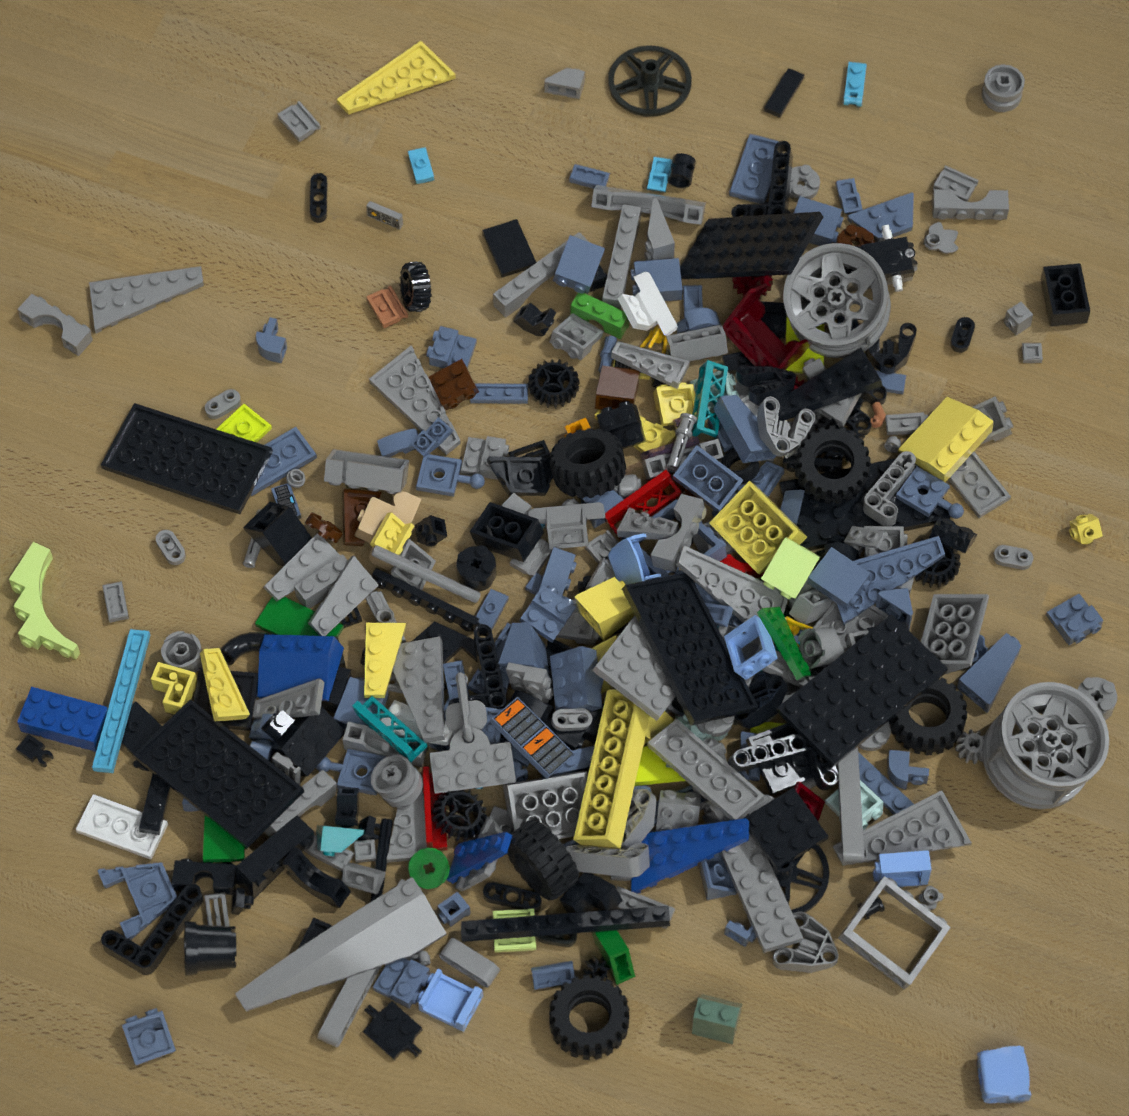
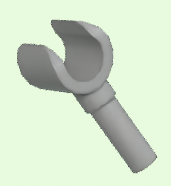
M420 951L418 954L406 958L419 959V963L424 966L431 963L430 956L426 951Z

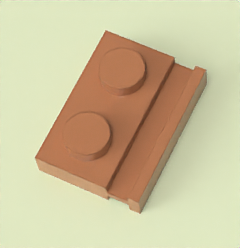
M391 286L366 296L367 302L383 328L400 322L403 318H408L407 311Z

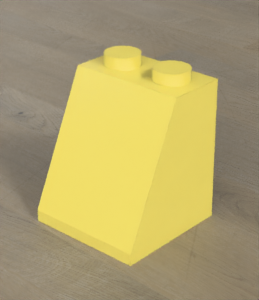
M615 577L575 596L580 615L604 641L635 616L622 591L626 584L623 581L619 582Z

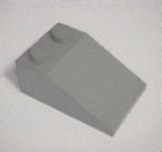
M657 198L653 199L647 242H645L647 250L645 252L646 261L674 259L675 242Z

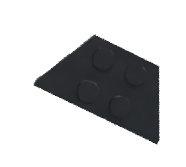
M489 456L487 458V463L508 495L515 493L518 496H545L548 493L553 479L549 457Z

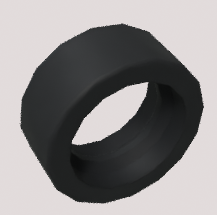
M735 448L725 453L721 460V463L728 469L736 461L741 460ZM759 461L751 462L743 470L731 471L742 478L743 483H746L757 476L760 464Z

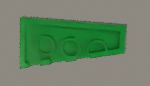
M769 607L760 609L757 612L758 616L796 680H805L810 677L809 666L801 654L781 608Z

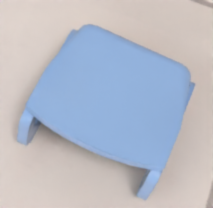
M643 533L625 538L611 548V551L608 553L613 572L619 582L623 581L627 585L661 578V574L650 575L639 541L646 538V534Z
M1002 1047L977 1053L981 1095L985 1103L1010 1104L1030 1100L1029 1069L1024 1054V1047Z

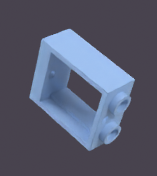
M756 615L724 636L733 669L745 680L778 659L772 638L761 619ZM759 637L763 649L745 661L741 648Z
M929 850L879 854L878 862H875V869H873L874 882H878L885 876L886 878L893 879L898 887L928 885L931 873Z

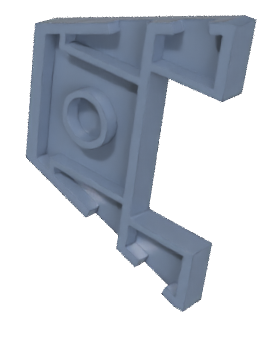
M162 862L136 865V867L128 868L115 867V869L105 870L103 868L97 870L105 889L122 881L127 883L139 915L120 922L125 937L130 940L169 909L177 898Z

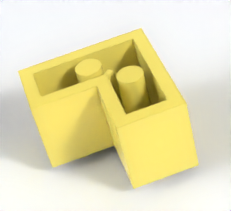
M158 662L151 677V682L154 690L166 693L163 700L165 712L176 714L192 699L197 685V676L195 672Z

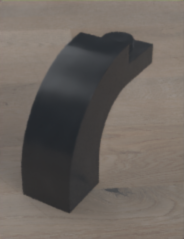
M293 847L282 862L288 870L286 873L298 885L332 906L341 908L351 893L342 880L329 876L319 870L299 848Z

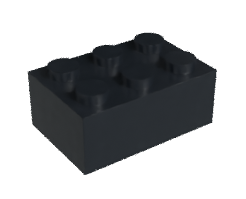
M1081 263L1043 267L1041 284L1050 327L1088 323L1091 311Z
M489 502L470 530L475 545L486 546L488 550L521 562L526 561L544 533L537 518Z
M321 706L320 715L298 717L271 749L275 753L278 752L282 756L289 757L295 768L298 766L301 768L300 776L308 777L342 738L345 730Z

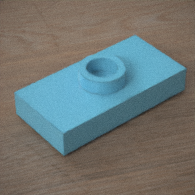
M426 147L408 151L416 184L434 181V174Z

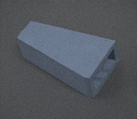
M724 395L720 397L713 410L741 461L749 463L775 459L777 455L773 454L759 437L758 421L753 412L737 395Z
M1006 633L958 681L957 688L986 713L990 711L1020 653L1022 645L1018 639Z

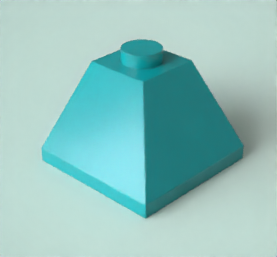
M317 825V850L323 851V855L335 856V852L341 853L362 836L364 830Z

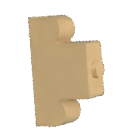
M401 491V493H396L391 503L388 504L372 497L366 509H361L357 518L360 523L355 536L371 543L386 514L390 512L404 524L412 523L421 498ZM372 547L369 552L371 563L391 571L393 565L371 555Z

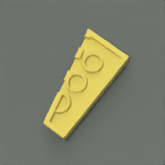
M600 409L595 413L596 420H598L597 414L601 413ZM640 416L646 442L633 447L648 458L659 456L676 439L675 431L667 430L658 423L653 424Z
M366 623L364 698H370L371 696L374 698H385L391 673L395 666L398 650L400 649L402 637L406 629V623Z

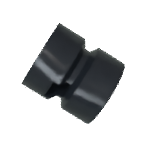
M675 154L672 158L668 182L677 188L689 187L692 182L696 160L688 154Z

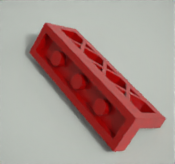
M664 470L605 513V521L617 535L615 524L623 520L628 508L643 510L642 512L649 513L650 517L680 496L682 492L672 481L669 472ZM669 485L675 491L670 496L662 495L663 490ZM651 498L658 499V504L654 507L647 506V502Z
M423 766L427 848H435L440 851L448 850L447 833L441 835L442 829H436L437 822L432 820L434 816L432 810L435 808L434 803L438 800V796L444 795V793L435 794L432 773L429 772V766Z

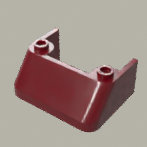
M765 283L747 292L724 322L723 329L726 336L754 366H768L786 370L805 353L812 342L807 339L799 342L792 340L784 345L761 320L765 314V306L759 297L768 287Z

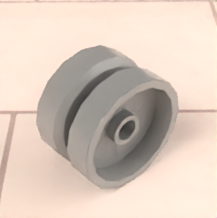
M1002 64L989 69L985 75L982 90L984 103L990 109L998 112H1007L1015 109L1022 98L1025 81L1023 74L1011 65Z
M391 755L376 765L371 775V784L374 790L389 805L400 808L409 805L421 794L423 777L406 757Z

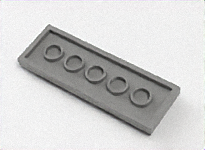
M678 719L674 720L648 742V748L730 820L743 818L764 800V794Z
M749 834V841L728 851H721L720 855L763 953L802 942L803 936L768 857L753 836Z

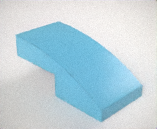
M653 158L647 190L666 192L672 159Z

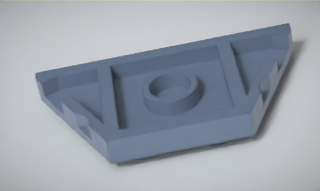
M912 192L848 215L847 220L850 223L854 222L858 226L867 229L874 235V240L877 242L883 241L881 227L884 225H889L893 237L912 231L914 194Z

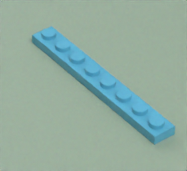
M133 629L129 631L92 769L95 772H114L151 636L149 631Z

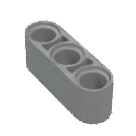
M454 938L448 941L439 954V957L444 962L486 988L491 985L500 972V968L496 964Z

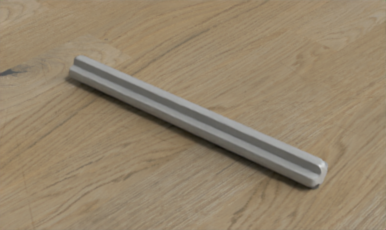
M376 545L372 550L371 555L469 601L477 603L480 598V592Z

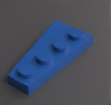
M502 832L458 843L454 850L455 855L447 881L453 884L458 881V877L462 876L464 878L468 876L470 870H479L485 862L491 863L506 855L512 835L508 832Z

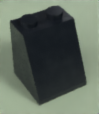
M269 502L243 527L256 543L281 566H285L312 539L291 507Z

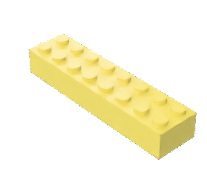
M616 689L607 690L573 839L580 845L621 849L650 716Z

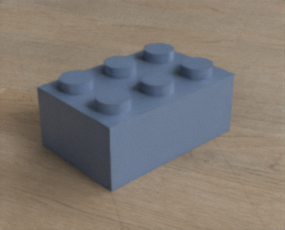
M698 445L694 447L672 478L697 498L703 499V502L717 513L724 508L743 483L742 478Z
M580 646L550 656L556 711L559 709L584 708L591 712L603 708L599 676L592 671L598 664L595 649Z

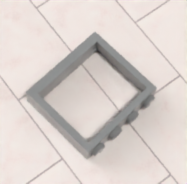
M884 876L877 882L838 939L901 988L906 989L914 981L951 927L947 925L945 919L930 912V908L927 905L916 901L910 892L899 888L893 879ZM882 889L938 931L909 974L853 932Z

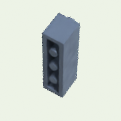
M553 547L539 590L543 585L545 587L551 586L557 590V595L562 598L566 597L563 596L564 590L568 591L571 579H568L570 573H574L577 563L574 562L576 555Z

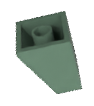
M701 994L698 998L693 1017L692 1034L733 1044L743 1004Z

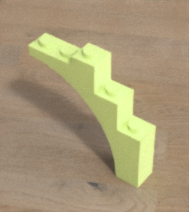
M33 542L9 578L12 590L21 594L13 606L16 616L26 621L18 632L21 644L27 648L33 647L37 650L43 645L49 650L55 649L66 658L72 657L77 659L80 654L78 645L64 637L54 628L45 614L42 602V587L46 571L53 557L50 549Z

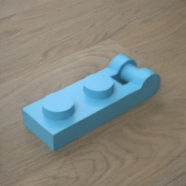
M848 63L843 105L849 106V104H854L856 107H862L867 64Z

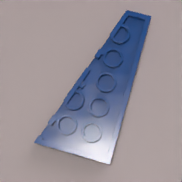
M744 818L648 833L641 843L649 846L650 866L640 876L631 878V891L639 894L641 893L640 890L647 887L651 888L657 885V882L667 877L670 879L697 866V863L700 861L714 858L715 854L723 850L728 851L749 841V821Z

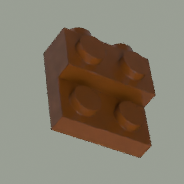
M462 359L429 376L445 410L454 409L459 403L464 400H470L479 393Z

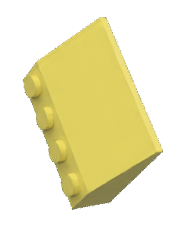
M946 397L898 451L900 453L905 451L912 452L916 457L915 464L946 482L992 432L994 421L979 410Z
M751 481L709 522L759 575L766 571L785 537L799 545L807 538Z

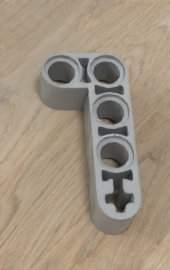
M902 452L864 498V513L883 526H893L896 522L898 508L890 499L914 471L916 457L912 452Z
M644 843L633 844L627 850L585 845H570L566 847L579 872L637 877L650 866L649 846Z

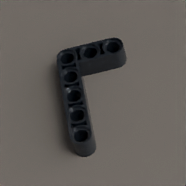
M779 141L774 147L769 204L736 205L731 210L732 217L788 214L793 154L789 142Z
M480 624L474 629V648L484 694L468 696V701L478 700L485 707L504 709L506 707V695L492 630L488 625ZM459 698L450 700L448 706L453 703H459Z
M800 734L739 749L728 760V764L737 772H743L806 755L814 781L820 790H829L839 779L836 766L832 767ZM792 743H796L799 749L793 748ZM773 748H777L780 754H776ZM755 752L759 753L762 759L756 758ZM736 757L740 758L743 764H739L736 761ZM817 757H821L824 763H820ZM824 775L829 777L830 783L825 781Z
M197 884L184 887L142 947L114 930L105 931L101 936L105 952L143 975L152 974L183 932L184 922H190L202 905L203 895L200 887ZM192 893L198 894L196 898H188ZM186 910L185 914L177 915L178 911ZM169 926L174 927V929L171 932L165 931V929ZM109 940H116V943L113 945H107ZM157 943L163 944L158 949L153 948V946ZM133 950L131 955H124L125 951ZM144 960L151 961L146 966L141 965Z

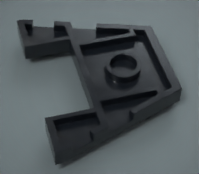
M435 621L412 640L417 641L440 636L443 645V664L447 663L461 649L477 662L474 639Z

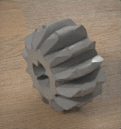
M972 729L969 730L968 734L963 732L956 741L958 744L956 752H960L959 759L965 757L966 763L969 760H972L974 765L978 760L983 762L982 748L985 735L980 736V730L977 733H974Z

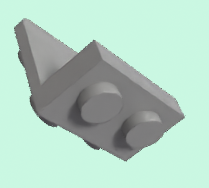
M661 790L656 832L697 826L701 795H696L693 792L679 793L674 790Z

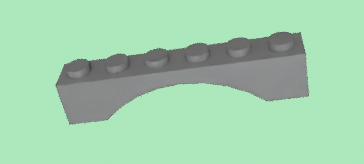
M596 185L593 191L591 207L605 210H622L623 205L641 207V212L651 214L653 199L657 198L665 217L701 225L704 219L706 202Z
M630 205L622 206L602 298L603 302L622 310V306L617 298L625 294L631 256L641 221V207Z
M580 232L574 235L576 238L589 242ZM567 241L493 293V306L505 318L519 309L541 284L555 275Z

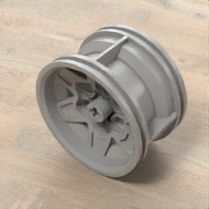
M843 243L818 246L802 255L792 274L787 275L783 292L787 316L797 338L800 341L807 339L812 342L809 349L813 352L831 358H845L860 347L863 351H866L884 333L891 311L887 281L879 264L862 249ZM844 268L851 269L853 272L846 274ZM822 272L821 278L814 277L818 273ZM833 279L840 280L838 286H832L830 282ZM856 286L858 290L855 293H849L848 288ZM869 287L872 289L873 301L863 296ZM818 290L825 292L822 298L815 297V293ZM802 297L810 301V304L804 310L802 309ZM840 298L841 301L837 302L836 300L834 301V299ZM858 304L860 309L857 312H852L850 307ZM820 309L827 310V314L822 317L818 316L817 312ZM843 316L845 320L843 323L838 324L835 322V318ZM853 319L864 321L857 328L851 330ZM827 323L830 333L823 332L816 327Z
M1055 682L1033 684L1019 691L988 728L982 748L984 767L994 786L1009 800L1032 809L1055 808L1074 798L1086 782L1100 770L1108 754L1109 732L1105 719L1098 707L1079 690ZM1016 724L1020 731L1019 734L1012 736L1013 727ZM1046 725H1049L1053 730H1049ZM1028 728L1031 729L1034 732V734L1030 733L1028 731ZM1061 740L1065 741L1067 745H1064ZM1023 746L1027 747L1030 752H1027ZM1057 758L1061 759L1063 764L1058 762ZM1021 761H1029V768H1027ZM1038 761L1042 762L1043 765H1044V767L1041 766V765L1038 763ZM1054 772H1064L1066 776L1053 777Z

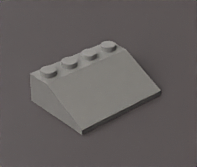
M988 594L933 595L921 643L948 668L945 674L972 666L989 599Z
M579 771L550 776L548 779L544 777L504 784L505 802L512 831L514 832L528 820H537L539 823H543L546 828H549L559 839L573 837L587 782V772Z

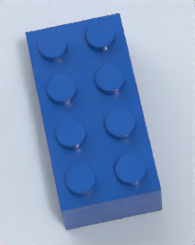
M31 687L17 723L21 732L96 752L108 708Z

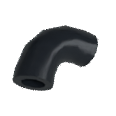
M248 632L228 640L220 648L227 665L234 664L245 653L259 652L264 635L268 633Z

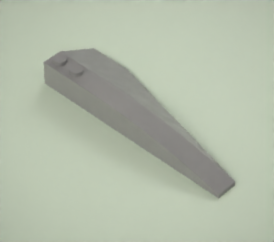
M413 877L288 955L236 992L235 996L247 1012L271 1004L273 1001L282 998L286 999L291 997V995L300 992L304 993L312 990V988L321 985L325 986L355 976L357 973L367 972L375 967L394 963V961L402 958L412 957L447 934L424 893Z

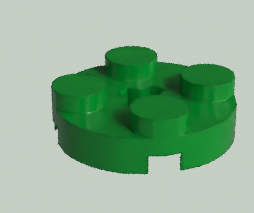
M425 848L420 849L411 857L408 870L410 878L413 877L419 887L432 889L437 888L446 881L450 867L446 856L440 850ZM431 862L435 871L430 872L428 875L425 873L426 870L423 866Z

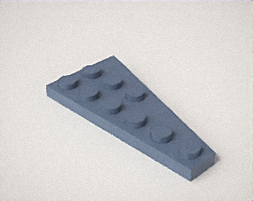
M933 537L853 561L871 573V584L866 591L862 590L860 592L858 602L853 607L850 606L848 610L836 603L843 625L876 604L880 591L898 589L945 556L940 537Z

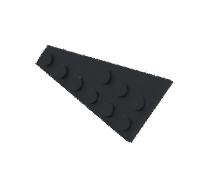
M860 347L779 399L778 422L794 418L802 409L814 411L881 387L882 381L863 349ZM771 404L767 409L773 411L774 407Z

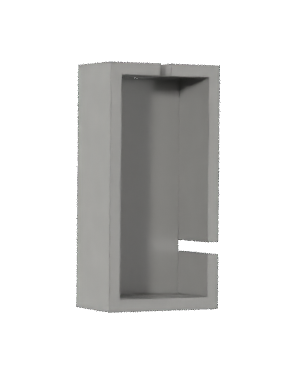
M333 449L326 458L324 481L334 486L345 483L350 488L366 487L370 491H379L380 489L387 490L386 492L390 494L401 493L407 483L409 460Z

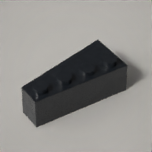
M296 815L236 866L237 885L240 888H245V893L248 896H253L255 899L286 868L282 862L293 847L299 848L303 852L313 844L314 831Z

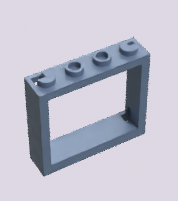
M676 499L652 518L662 517L671 521L675 519L674 507L678 500ZM700 521L697 533L712 547L704 555L720 562L727 557L726 544L721 538L718 539L714 535L710 527H705L702 521ZM641 548L650 575L661 574V578L669 577L670 575L663 569L653 566L652 558ZM680 570L675 575L685 574V572Z

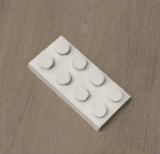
M93 794L76 828V832L151 860L168 826V822L163 820L160 835L139 832V826L143 812Z

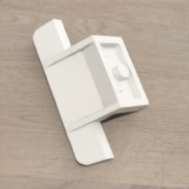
M643 272L634 276L641 292L635 296L622 294L617 298L632 327L648 331L658 324L665 336L675 332L678 326L650 273Z

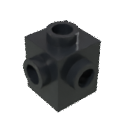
M430 515L415 525L418 543L432 547L447 537L444 519Z

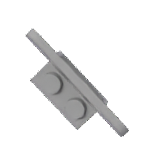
M596 502L534 508L529 511L528 516L537 518L540 524H547L549 549L551 550L553 547L561 549L589 546L587 520L605 518L604 505Z

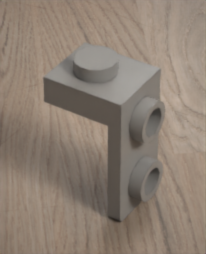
M852 526L844 542L857 549L860 557L864 547L879 548L886 533L883 530Z

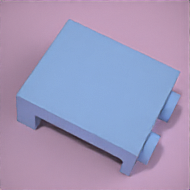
M437 969L435 974L432 973L430 975L426 991H421L417 999L419 1011L464 1032L483 998V989L477 986L472 989L442 974V970Z

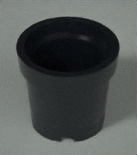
M185 921V976L197 975V972L236 968V927L197 925L196 922Z

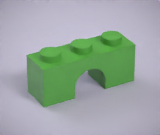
M578 293L570 305L571 314H575L588 323L590 319L599 322L604 328V333L620 340L629 327V320L623 310L585 293Z

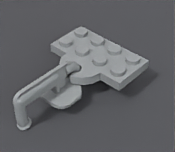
M462 672L456 674L459 703L450 704L445 713L447 727L456 733L450 742V750L430 753L435 794L448 792V790L452 792L516 783L511 743L490 745L488 737L481 731L487 723L486 707L481 701H468L466 687L468 677Z

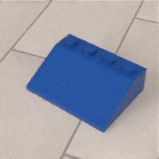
M265 634L259 651L257 697L262 699L320 678L325 682L322 701H329L344 647L334 636Z

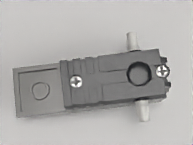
M884 225L881 227L883 241L864 244L858 248L875 259L885 275L887 285L893 284L895 292L903 291L902 282L912 281L917 270L918 263L914 259V244L908 242L907 237L892 238L889 225ZM844 268L846 274L853 272L851 269ZM822 272L818 273L814 277L821 278ZM833 279L830 282L832 286L840 284L839 279ZM850 286L848 288V292L858 290V287L856 286ZM818 290L815 293V295L822 294L825 292L823 290Z

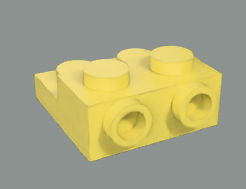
M680 383L678 389L664 384L658 386L653 392L656 411H659L662 426L680 424V415L682 413L692 415L695 400L693 384Z

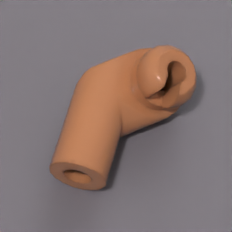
M875 402L871 405L875 415L870 419L871 426L878 428L884 423L886 414L880 402Z

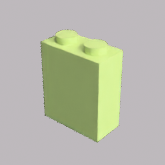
M785 537L761 578L764 580L763 584L772 590L775 587L781 590L780 594L789 600L792 597L796 599L820 556Z

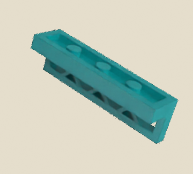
M709 360L700 366L692 415L697 418V422L693 425L691 431L693 437H697L700 433L713 437L718 435L720 421L716 413H711L707 406L711 401L715 406L718 399L724 396L728 372L727 366ZM713 368L722 371L721 378L716 379L713 374ZM714 384L719 391L715 397L710 391V387ZM710 419L713 424V430L704 427L705 420Z
M373 696L363 705L359 701L352 705L355 714L410 762L428 747L420 737ZM372 704L378 707L377 714H373L368 710ZM381 718H390L391 726H386L381 721ZM394 730H404L405 738L397 736ZM408 742H417L420 746L413 751Z

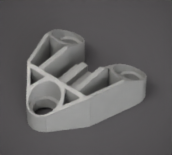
M767 397L758 407L759 437L773 454L782 457L795 450L801 444L815 421V414L810 409H802L795 416L793 424L789 429L790 424L788 421L778 422L779 401L774 397ZM766 402L772 403L773 411L766 408ZM802 414L809 417V423L802 420ZM777 445L781 446L784 451L779 450Z
M647 789L633 790L623 836L626 839L621 845V850H627L631 845L641 843L654 826L656 797Z
M795 912L793 914L794 918L801 919L804 922V925L799 927L803 940L800 942L798 949L783 947L776 950L773 955L774 966L780 970L813 973L835 966L839 955L828 929L812 916L804 912ZM829 952L834 955L835 959L832 962H828L823 958V955ZM783 954L787 956L788 961L779 963L776 958L778 955Z

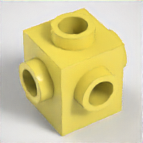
M1092 514L1079 515L1075 520L1069 521L1071 526L1069 532L1072 539L1081 544H1090L1094 539L1103 536L1099 518Z

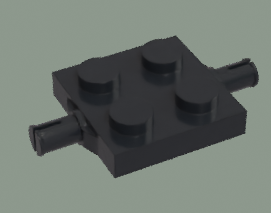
M393 1001L380 1012L373 1008L371 1004L368 1005V1008H365L364 1011L373 1019L363 1033L394 1061L401 1053L407 1050L416 1058L422 1053V1050L414 1044V1041L423 1031V1028Z

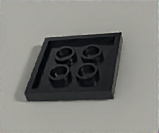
M199 668L194 702L213 717L203 668ZM230 671L250 715L246 719L219 722L228 729L251 731L258 688V673Z
M786 723L746 739V742L750 747L799 733ZM792 743L793 748L799 749L796 743ZM774 747V752L780 754V751ZM755 752L756 758L762 759L761 755ZM806 755L758 767L771 795L794 787L796 782L804 783L814 779Z
M794 788L744 817L749 821L750 834L776 870L828 839V834Z

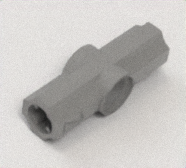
M381 591L372 592L366 597V601L377 623H397L394 618V612L389 608ZM384 618H389V619H390V620L387 621V622L381 621V620L384 619ZM403 635V637H402V642H401V643H405V642H406V639H405L404 635Z

